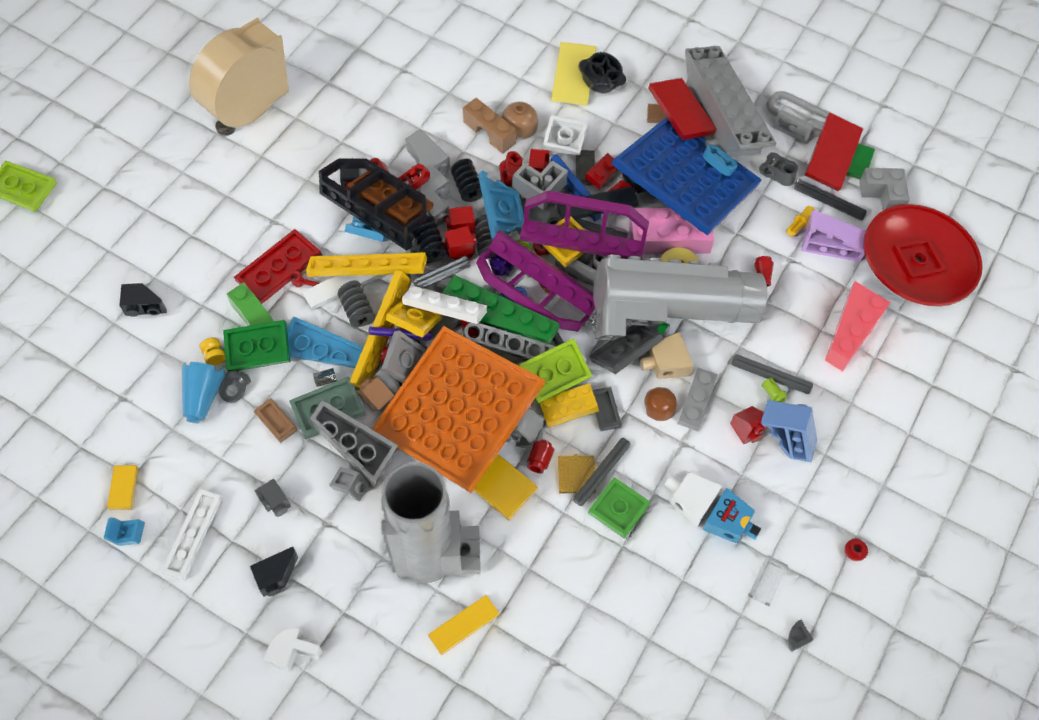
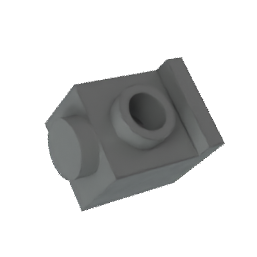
M274 478L254 490L267 512L272 510L276 517L284 515L291 507L287 497Z

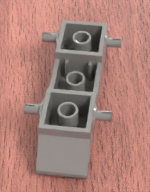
M709 46L686 49V84L717 128L715 134H713L715 139L706 140V148L708 145H715L730 157L761 154L763 148L776 146V141L721 47Z

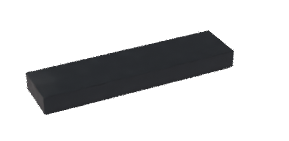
M633 186L585 196L586 198L630 205L632 207L637 206L639 202ZM557 204L562 220L565 218L566 205ZM571 206V217L574 220L604 213Z

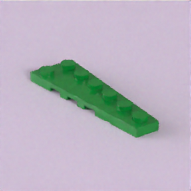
M456 275L452 277L442 292L445 295L486 305L487 313L479 322L493 328L505 329L507 332L520 334L523 337L550 344L560 328L558 322Z

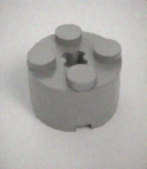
M530 406L506 442L509 443L510 440L517 442L515 445L517 447L530 448L543 424L544 417L532 411Z

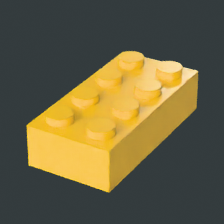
M590 383L558 393L540 402L548 428L599 412Z

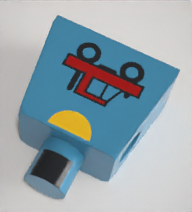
M726 488L706 521L703 530L738 543L743 533L755 540L762 528L750 522L755 513L754 509Z

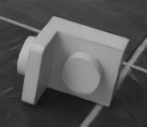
M340 467L329 486L333 490L350 494L355 500L360 501L370 483L360 472Z

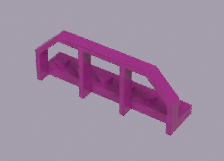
M545 191L526 200L520 241L606 257L608 255H620L621 259L638 256L642 260L649 221L630 205ZM546 202L566 205L564 226L531 221L529 220L530 209ZM571 206L604 212L601 233L569 228ZM608 213L627 216L643 230L641 241L605 234Z
M501 230L496 233L490 247L479 256L476 262L485 282L519 305L560 324L559 329L578 332L595 310L593 292ZM493 252L521 270L509 283H506L492 273L486 259ZM526 274L552 291L540 304L514 288L524 279ZM557 294L586 315L580 321L559 318L546 310L545 307Z

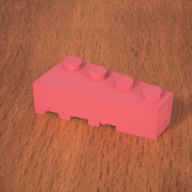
M854 281L846 298L825 361L843 372L882 318L891 302Z

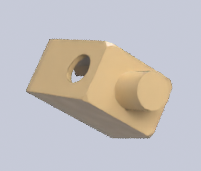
M680 332L664 338L648 351L649 357L640 359L642 371L654 369L658 379L691 376L694 367Z

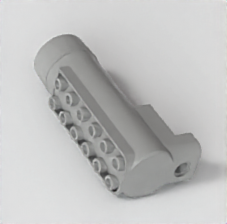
M608 255V258L602 259V261L597 263L594 279L593 298L596 308L595 339L613 341L619 337L626 336V325L656 326L667 322V318L710 320L728 323H758L762 319L767 305V284L765 278L760 273L739 272L738 270L728 271L727 266H721V263L718 262L701 265L700 261H689L687 264L681 263V260L678 259L661 262L660 258H649L647 261L641 260V257L638 256L621 259L620 255Z
M408 463L393 470L384 482L381 500L385 519L381 520V532L384 535V543H386V551H388L393 573H397V577H409L419 583H432L442 579L445 575L481 574L479 526H461L459 511H449V496L441 474L433 467L423 463ZM462 548H466L470 552L469 554L462 556L460 555V550Z

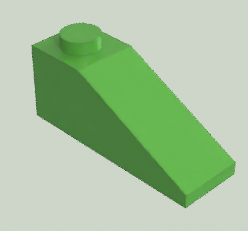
M244 282L227 293L231 306L248 326L274 322Z

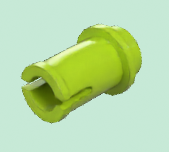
M772 377L762 383L761 386L772 398L771 401H786V392L779 388Z

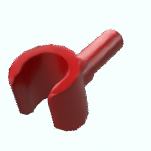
M298 271L292 273L297 279H290L295 287L320 284L304 279Z

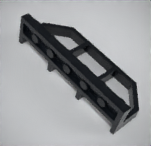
M338 158L319 170V192L322 196L404 250L408 251L412 248L413 232L427 222L426 198L424 194L367 158ZM339 169H366L372 173L349 189H345L334 180L328 178V176ZM380 179L398 189L397 192L375 207L356 196ZM409 196L421 204L422 214L406 226L401 225L383 213L404 197Z

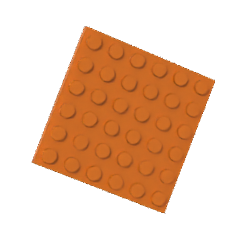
M443 326L371 429L397 444L399 450L420 463L433 467L443 477L467 492L472 493L546 382L543 378Z

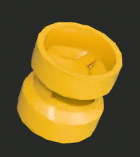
M216 337L207 338L199 344L202 354L205 355V363L214 366L220 365L226 360L225 352L221 349L220 340Z

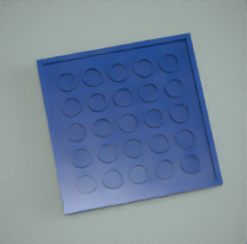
M667 117L615 157L612 165L620 172L627 175L636 184L643 187L652 196H655L668 208L674 210L707 236L762 181L761 178L737 161V168L731 176L720 173L703 158L707 139L701 136L682 140Z

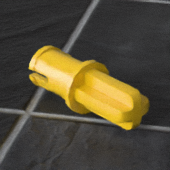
M806 206L799 215L794 217V222L786 229V233L790 237H794L802 228L806 227L812 210H815L814 207Z

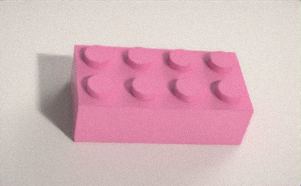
M634 208L649 221L643 254H663L667 250L677 247L688 249L694 254L711 253L714 242L713 231L707 236L671 208ZM629 219L630 239L641 241L643 230Z

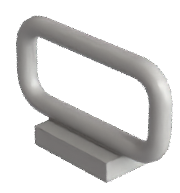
M785 91L775 92L769 98L766 108L769 113L776 116L773 128L804 143L808 142L811 134L819 137L820 129L782 109H777L774 107V104L780 98L786 99L825 119L830 112Z

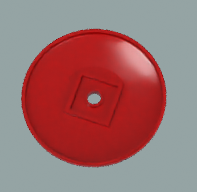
M914 204L896 205L877 214L866 229L864 253L871 270L889 290L906 300L926 306H948L967 298L980 282L983 269L982 258L974 239L962 225L938 210Z

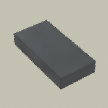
M611 387L592 390L599 412L595 414L600 432L621 428L622 423Z

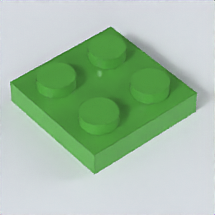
M614 477L588 510V514L625 539L651 502Z

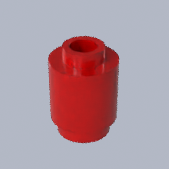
M541 439L534 442L527 459V468L532 472L542 474L548 468L554 453V448L549 441Z

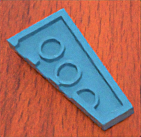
M294 316L287 327L289 351L292 358L355 368L364 348Z

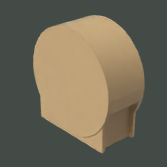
M258 17L241 28L229 29L215 36L201 50L193 64L189 79V88L193 99L221 123L229 127L245 126L258 119L270 108L273 102L289 92L282 36H278L263 25Z

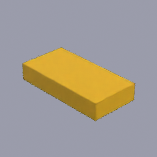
M114 465L107 504L109 510H132L138 467L136 465Z

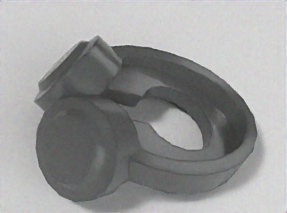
M236 370L226 372L219 388V395L222 400L227 403L239 401L245 393L246 385L251 383L250 377ZM237 378V394L232 397L228 396L226 392L227 387L232 385L234 379Z

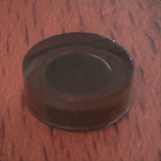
M219 120L215 124L217 133L221 136H230L235 132V127L226 126Z

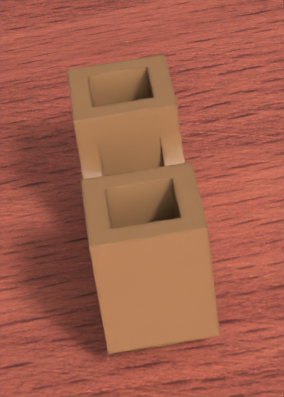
M478 98L473 99L463 107V122L476 133L483 128L489 136V143L502 154L516 144V128Z

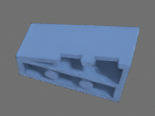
M767 400L761 424L764 427L768 426L770 428V435L778 438V445L790 459L811 463L817 444L812 407L804 404L795 405Z

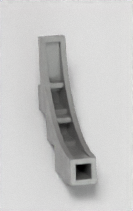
M419 129L405 138L406 148L417 164H422L430 170V178L421 186L420 192L433 203V209L427 212V216H433L438 226L445 223L446 217H449V205L443 198L450 193L449 180L443 174L450 169V159L429 136Z

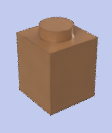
M378 376L372 379L370 377L366 378L359 385L361 389L357 391L358 395L373 411L380 410L394 397Z

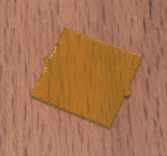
M574 454V456H558L559 494H576L595 471L594 456H578L577 454Z

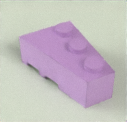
M812 210L803 232L801 251L861 262L865 254L864 235L866 231Z

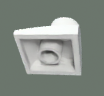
M550 115L542 149L550 150L549 156L559 155L560 153L580 155L587 123Z

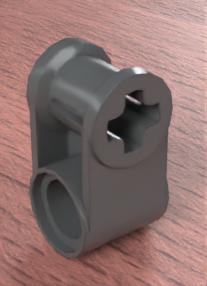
M771 152L768 154L765 163L759 166V171L763 176L781 185L790 186L795 182L798 165L794 161Z

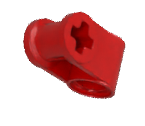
M515 151L508 152L506 159L499 164L500 181L511 188L513 175L523 165L522 157L519 153Z

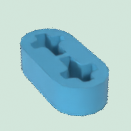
M708 145L705 149L703 158L723 175L731 176L734 173L737 163L733 158L715 145Z

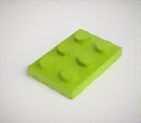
M6 160L0 166V199L33 212L39 209L57 184L55 178Z
M574 338L518 365L543 378L546 382L534 399L535 404L592 377Z

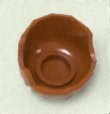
M656 387L646 393L644 405L646 413L650 418L656 421H666L675 414L677 401L674 393L668 388Z

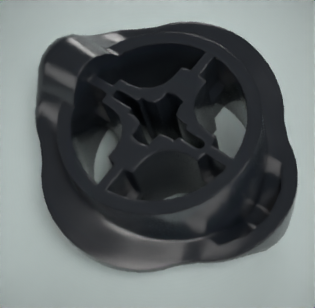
M594 53L588 59L581 60L578 65L585 84L595 92L609 93L626 82V76L623 73L621 63L609 53Z

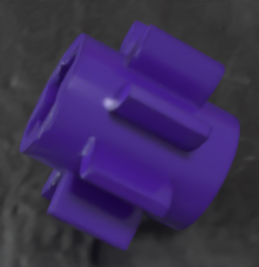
M496 253L494 257L490 258V266L495 271L496 276H509V272L514 269V265Z

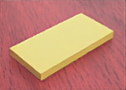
M561 42L551 101L588 106L590 88L585 84L578 65L581 60L588 59L596 53V46Z

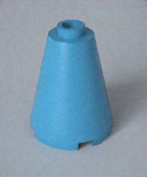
M186 362L182 364L183 417L187 418V422L200 423V420H205L225 377L226 371L221 368L219 372L215 370L214 365L199 362H190L189 366L186 365Z

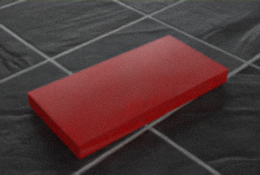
M682 78L649 84V91L682 140L715 134L717 128Z
M830 112L825 119L804 175L839 192L864 128Z
M294 229L235 275L234 279L239 285L244 282L260 303L263 304L291 281L290 279L295 278L292 274L293 272L298 271L301 273L307 268L310 256H322V253L301 233Z

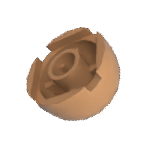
M520 101L513 102L503 111L502 118L516 128V139L517 137L528 139L537 131L538 116L536 110L530 104Z

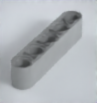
M469 323L463 331V337L482 347L525 360L535 357L529 353L530 346L538 348V355L556 347L480 323ZM473 327L478 330L479 335L477 338H471L468 335L469 328ZM489 334H496L498 336V344L489 342ZM510 340L518 342L519 348L517 350L509 348Z

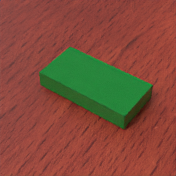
M858 143L846 175L860 180L865 168L870 166L875 149Z

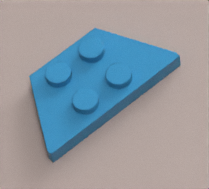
M481 171L478 177L492 240L499 230L507 235L521 230L524 214L519 192L506 186L498 179L494 182L486 177L487 172Z

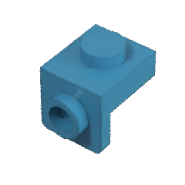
M114 517L108 518L104 539L118 546L140 544L145 522L139 519L120 521Z

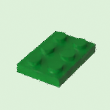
M285 320L223 330L227 371H241L291 362L287 322Z

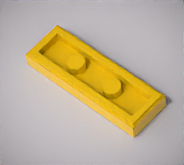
M485 595L429 633L428 637L442 656L498 617L499 612L488 596Z

